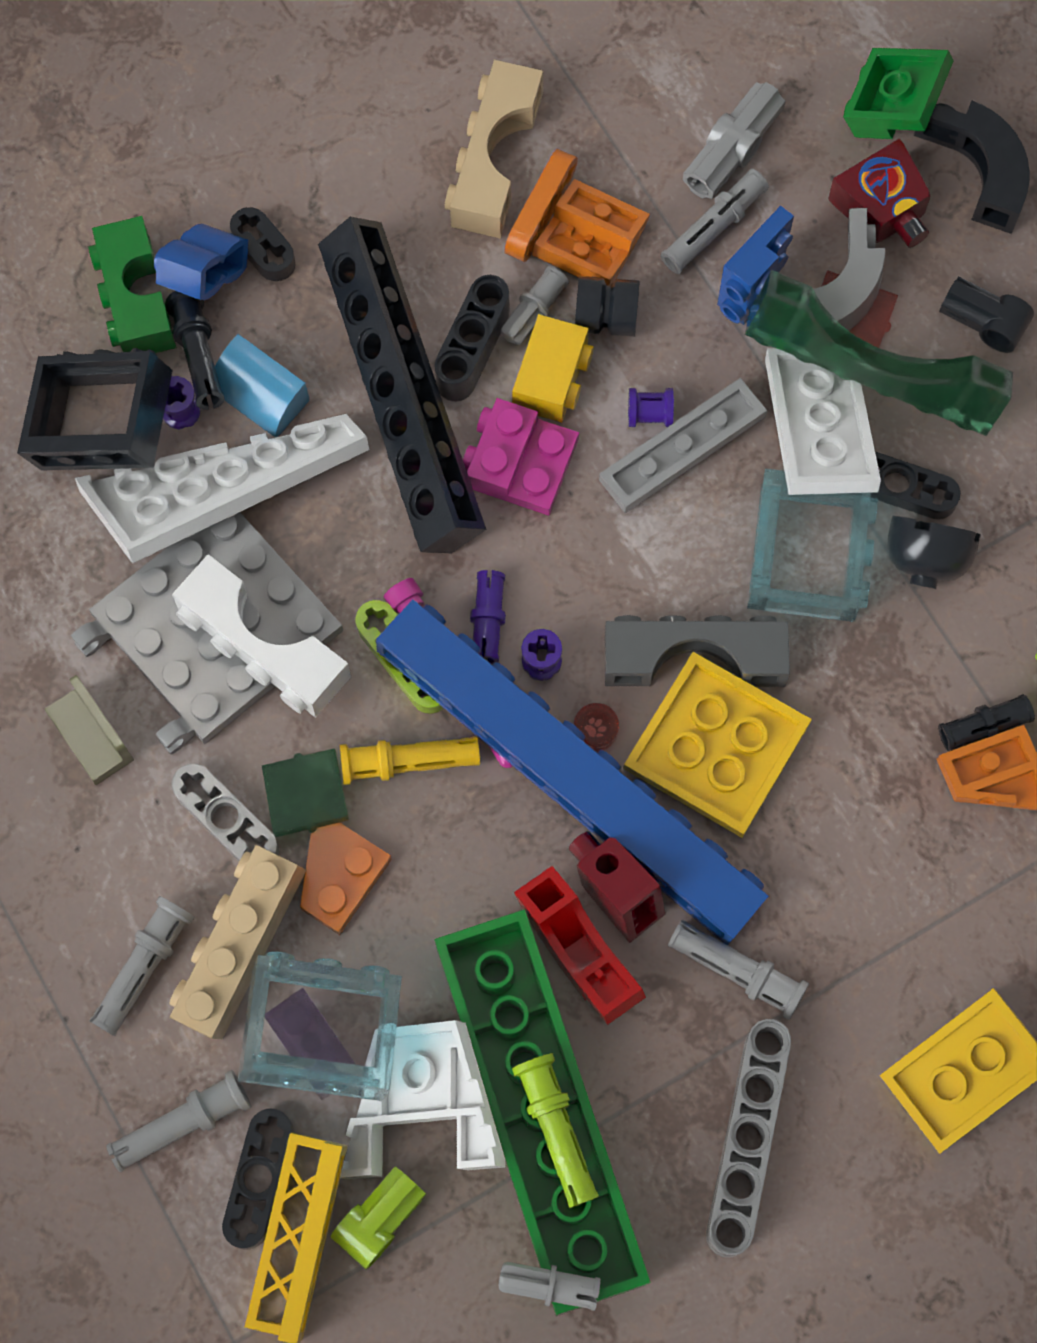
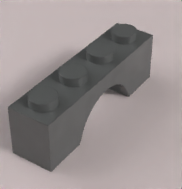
M633 615L618 616L614 621H606L605 686H650L659 668L669 659L683 653L700 652L720 659L732 670L735 676L755 687H785L790 675L788 621H777L775 617L765 615L752 617L750 621H732L730 617L722 615L710 616L705 618L704 621H686L685 617L677 615L664 616L659 621H641L640 617Z

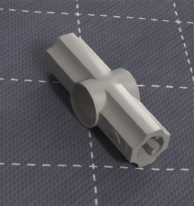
M756 82L731 114L725 113L718 119L707 138L706 146L683 173V181L688 185L691 192L702 199H713L737 167L743 168L750 162L761 144L762 136L785 107L786 100L782 98L777 88L767 82L762 84Z

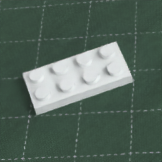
M854 347L767 348L765 363L788 494L878 492L881 478Z

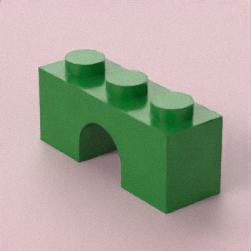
M143 216L93 227L95 244L88 246L94 270H102L104 282L98 283L97 287L103 308L111 307L114 320L107 321L106 325L112 346H121L123 352H131L133 348H138L142 351L149 349L155 353L177 348L161 291L148 295H137L130 292V288L136 280L156 273L153 249Z

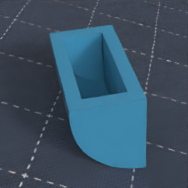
M239 334L228 344L215 365L224 400L275 438L279 437L310 401L304 381Z

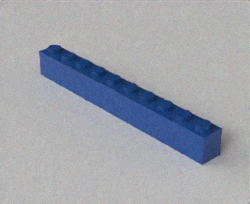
M412 599L377 637V652L601 841L604 842L610 837L616 838L657 881L663 893L724 944L729 945L769 897L762 891L764 884L760 879L746 869L738 871L726 861L728 855L717 843L710 839L702 841L690 831L692 825L681 813L674 809H670L669 812L654 801L656 795L645 783L638 779H635L633 782L618 771L621 766L610 754L604 750L594 751L584 742L585 735L580 729L567 720L561 723L548 712L550 707L543 698L533 691H529L527 694L513 683L515 677L507 668L498 662H494L491 665L479 655L481 650L471 638L463 633L456 636L444 626L446 620L436 609L428 604L422 607Z

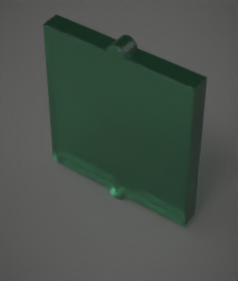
M335 748L304 756L301 753H296L294 758L261 765L275 838L305 830L314 833L318 827L349 820Z

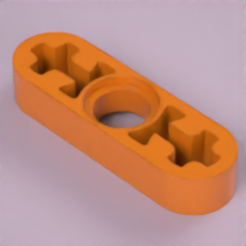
M559 149L553 152L509 233L504 249L505 254L523 262L530 258L533 253L534 243L548 225L554 214L556 204L565 193L573 178L578 162L576 156Z

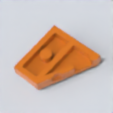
M1025 725L943 753L936 759L954 801L1037 810V752Z
M317 808L313 815L300 903L301 910L338 935H341L391 862V855Z

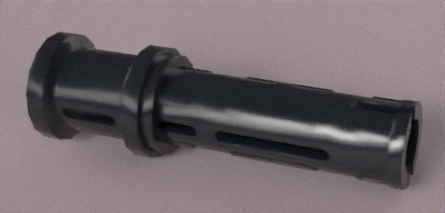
M174 291L166 298L165 306L168 314L174 319L175 325L173 326L172 333L175 342L184 349L196 396V404L200 409L209 410L207 401L209 394L213 409L218 408L223 404L225 398L221 391L208 343L212 328L209 320L203 316L202 309L205 302L204 300Z

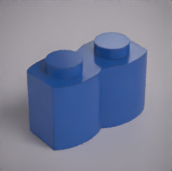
M197 224L188 231H185L180 240L170 241L158 250L154 259L156 284L199 300H207L214 296L224 283L228 284L235 281L245 271L248 260V239L206 224Z

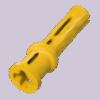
M477 736L405 745H391L390 741L386 742L385 740H378L377 745L349 748L347 744H340L344 785H351L352 780L380 777L382 781H389V778H394L396 773L480 765Z

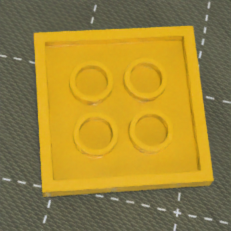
M692 652L624 763L623 769L743 838L812 719L697 653Z

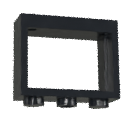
M133 348L131 352L117 353L99 349L95 350L93 354H76L63 351V355L38 356L17 454L41 471L154 468L173 370L160 360L154 351L149 349L142 351L138 348ZM136 384L126 434L60 436L70 386Z

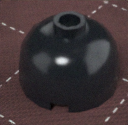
M892 515L887 548L890 559L896 568L911 575L910 584L936 589L938 581H954L967 572L975 559L981 534L933 522H917L916 519Z

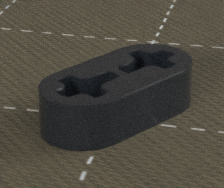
M245 207L238 210L231 218L230 230L231 234L248 239V260L267 280L282 281L287 279L294 272L296 266L294 251L290 243L261 210L253 207ZM245 224H249L251 227L257 226L260 238L256 240L249 231L243 232L242 227ZM269 248L276 257L282 256L283 263L277 265L274 261L269 263L266 250Z

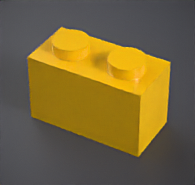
M538 314L512 390V403L538 411V416L563 423L567 408L574 410L578 402L581 384H577L576 380L579 371L587 372L592 359L594 346L588 345L589 328Z

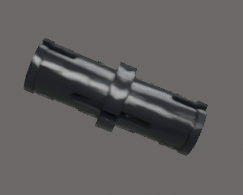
M1021 694L1014 699L992 707L987 705L978 706L975 708L974 713L945 724H939L938 731L945 749L952 751L1022 724L1034 722L1035 714L1028 697Z

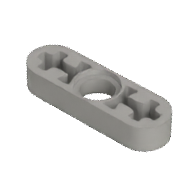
M187 764L176 771L172 779V790L178 801L238 861H240L246 851L250 852L247 844L239 837L248 823L253 825L246 829L248 835L257 843H261L265 839L267 841L264 845L265 849L279 856V846L271 831L208 769L199 764ZM201 777L204 778L200 784L205 793L212 798L207 805L194 792L184 795L187 791L184 782L188 778L194 781H198ZM216 792L221 793V795L214 797ZM205 806V809H204L203 812H200V811L198 810V809H201V808H203V807ZM222 806H231L238 811V820L229 829H219L213 824V815ZM237 838L234 844L230 842V840Z

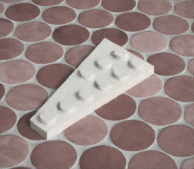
M347 414L297 425L291 430L289 435L268 439L266 433L250 436L251 444L228 449L225 442L159 458L154 468H145L137 471H132L131 468L114 469L115 476L92 481L91 476L86 475L77 477L75 480L79 492L130 561L134 563L303 481L309 480L332 467L349 461L351 458L370 449L367 436Z

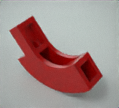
M553 866L514 892L522 909H525L530 923L555 961L583 999L590 1002L607 1025L646 998L642 987L602 939L583 909L578 896Z

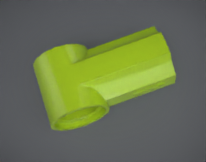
M395 1166L362 1205L357 1204L342 1219L330 1235V1238L367 1270L388 1248L395 1238L394 1232L411 1215L427 1194Z

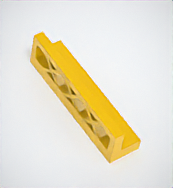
M290 1133L244 1328L278 1335V1340L283 1342L299 1343L303 1340L348 1145ZM299 1145L321 1150L316 1175L305 1182L294 1165ZM291 1176H293L298 1186L288 1192ZM314 1183L311 1193L308 1186ZM302 1191L309 1202L305 1223L293 1230L283 1214L285 1201ZM281 1223L287 1235L277 1240ZM302 1232L301 1241L297 1237V1234ZM290 1239L298 1254L294 1271L282 1279L272 1263L274 1249ZM270 1273L275 1284L265 1290L268 1274ZM291 1280L290 1288L288 1290L285 1283ZM279 1288L286 1299L282 1323L258 1319L263 1297Z

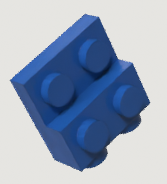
M782 206L778 207L723 267L717 305L720 306L725 317L733 323H742L744 325L754 314L758 317L761 316L774 299L772 289L779 278L777 274L789 258L786 251L793 239L790 232L794 216Z

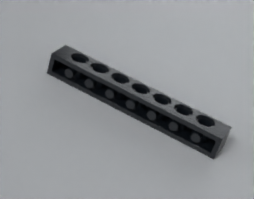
M350 216L318 243L324 266L328 273L419 550L426 553L452 554L487 529L382 222Z

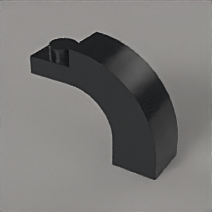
M971 100L966 114L956 111L947 104H936L926 130L915 131L914 136L953 149L966 156L977 168L982 183L981 195L971 220L1012 234L1024 205L1030 181L1029 162L1021 140L1001 116Z

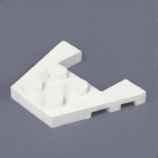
M454 1020L375 1029L359 1085V1090L364 1092L356 1118H350L346 1136L351 1139L340 1179L382 1177L383 1126L457 1119V1169L505 1168V1157L466 1023Z

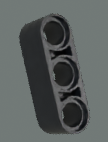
M483 275L474 281L438 353L434 365L436 383L440 395L447 400L462 401L474 391L501 334V327L509 317V288L504 279L499 276ZM486 298H496L500 301L492 306L481 303ZM468 334H478L482 337L481 340L473 343L463 340ZM452 370H459L465 373L460 379L453 380L445 377L446 373Z

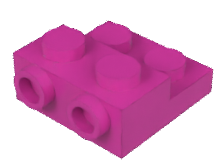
M496 398L493 408L484 407L479 417L476 431L482 433L477 447L469 445L463 457L472 488L483 494L549 516L579 441V432L538 419V411Z

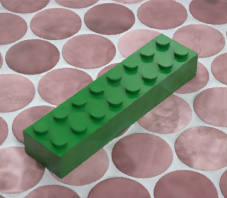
M525 909L434 939L459 1020L466 1023L505 1162L540 1268L550 1270L551 1265H556V1271L600 1278L597 1302L649 1285L651 1282ZM553 1053L555 1059L552 1067L561 1092L567 1093L570 1099L566 1111L582 1151L591 1180L599 1195L595 1199L571 1208L568 1206L562 1183L558 1177L538 1119H532V1116L528 1115L526 1108L530 1103L520 1077L514 1076L512 1068L519 1064ZM551 1302L556 1317L582 1308Z

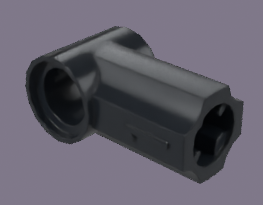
M959 276L949 289L939 312L979 332L981 340L987 346L1003 353L1014 351L1034 317L1033 308L1023 299L1009 294L998 297Z

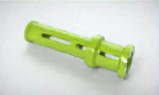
M553 1053L519 1064L513 1067L512 1071L514 1076L520 1077L530 1103L526 1108L528 1115H531L532 1119H538L555 1169L562 1183L568 1206L571 1208L595 1199L599 1195L591 1180L582 1151L566 1111L570 1099L567 1093L561 1092L552 1067L555 1059Z

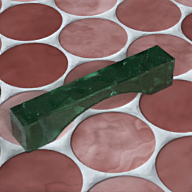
M770 271L750 308L745 335L755 339L759 344L780 349L794 355L804 363H813L830 370L842 379L861 383L875 389L883 396L894 397L911 404L923 413L934 414L949 420L964 430H973L987 436L1012 398V371L974 355L953 359H923L903 356L877 348L856 337L838 323L822 305L811 286L776 271Z

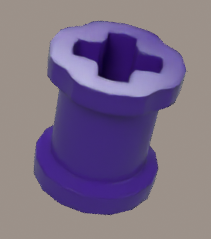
M172 376L163 419L171 428L179 430L193 426L199 419L200 409L196 404L195 392L191 383L183 377Z
M629 388V427H636L637 423H664L666 427L673 424V388H666L664 392H637L636 388Z
M536 629L528 633L523 639L521 646L522 667L532 679L539 681L549 680L561 668V641L551 630ZM538 649L547 650L546 661L537 660Z

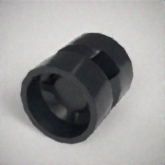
M579 276L575 324L589 328L588 333L599 334L604 327L608 328L611 335L635 337L640 281L615 279L611 285H606L603 278Z

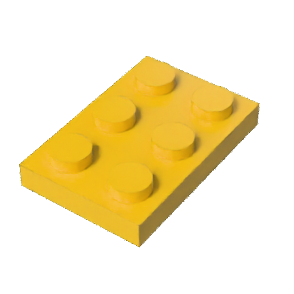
M993 988L879 1076L940 1154L1037 1081V1041L998 991Z

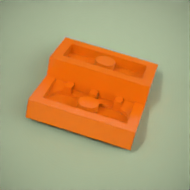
M574 179L556 204L553 218L534 243L532 256L574 276L600 277L604 279L606 285H611L619 275L639 240L650 214Z

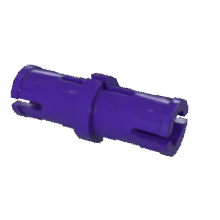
M482 570L477 572L476 606L470 612V622L474 624L473 641L481 650L479 655L484 658L485 653L488 662L493 664L494 662H499L500 626L505 624L506 618L505 612L502 611L503 587L506 575L492 570L490 587L488 570Z

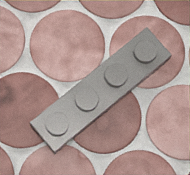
M739 378L599 474V481L624 513H627L764 419L767 409L745 382Z

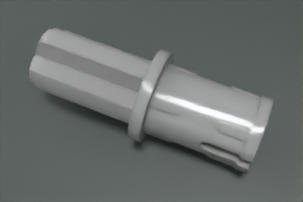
M548 266L528 293L521 294L519 297L520 304L501 327L500 331L509 343L515 345L522 344L533 330L538 314L549 316L548 309L561 291L569 284L568 278L560 270Z
M505 1262L501 1267L498 1284L499 1290L502 1292L545 1300V1306H550L551 1302L595 1311L601 1279L556 1271V1265H551L549 1270Z

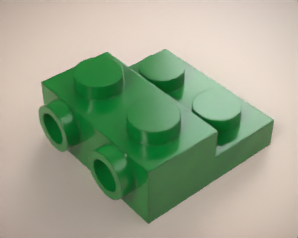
M872 48L866 64L860 70L859 81L853 95L846 103L843 118L854 137L893 139L896 130L925 131L954 62L949 50Z

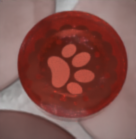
M588 704L578 711L574 719V725L585 735L584 742L594 751L607 749L617 739L619 732L618 717L605 704Z

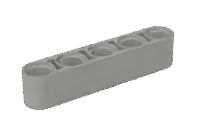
M764 1019L757 1022L751 1028L744 1042L706 1230V1240L709 1248L721 1257L732 1258L740 1255L750 1246L754 1235L791 1048V1036L788 1029L781 1022L774 1019ZM763 1032L773 1034L780 1043L779 1052L774 1055L761 1053L756 1047L755 1037ZM751 1079L765 1081L770 1088L769 1100L763 1103L751 1100L746 1093V1083ZM747 1125L758 1130L761 1136V1145L758 1149L746 1150L738 1144L736 1132L739 1127ZM742 1173L750 1179L752 1191L749 1197L737 1199L728 1192L726 1180L730 1174ZM732 1221L740 1227L742 1240L737 1247L728 1248L718 1241L716 1230L719 1223Z

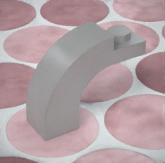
M867 208L849 209L848 262L842 273L835 280L816 289L780 290V348L809 347L829 342L851 330L872 307L881 286L885 248H875V224L867 225Z

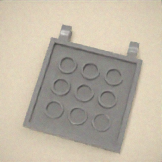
M240 512L168 546L91 607L89 611L95 618V621L82 625L71 635L75 645L86 657L92 655L106 641L112 638L178 713L179 719L167 723L156 733L160 743L171 755L195 735L204 744L207 743L275 687L271 682L266 686L260 684L245 670V667L248 665L235 654L232 658L226 657L210 642L213 636L201 627L197 631L192 630L176 615L178 608L172 596L173 592L208 554L243 581L247 593L243 609V624L258 639L275 645H289L314 636L326 645L343 631L342 624Z

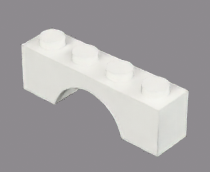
M209 554L172 594L178 608L176 615L183 623L194 631H197L200 627L213 636L210 642L216 649L228 658H232L234 654L248 664L245 670L256 681L264 686L271 682L282 691L280 694L281 699L300 714L305 709L316 718L351 678L348 663L314 636L294 644L275 645L264 642L251 634L243 624V609L247 599L243 581Z

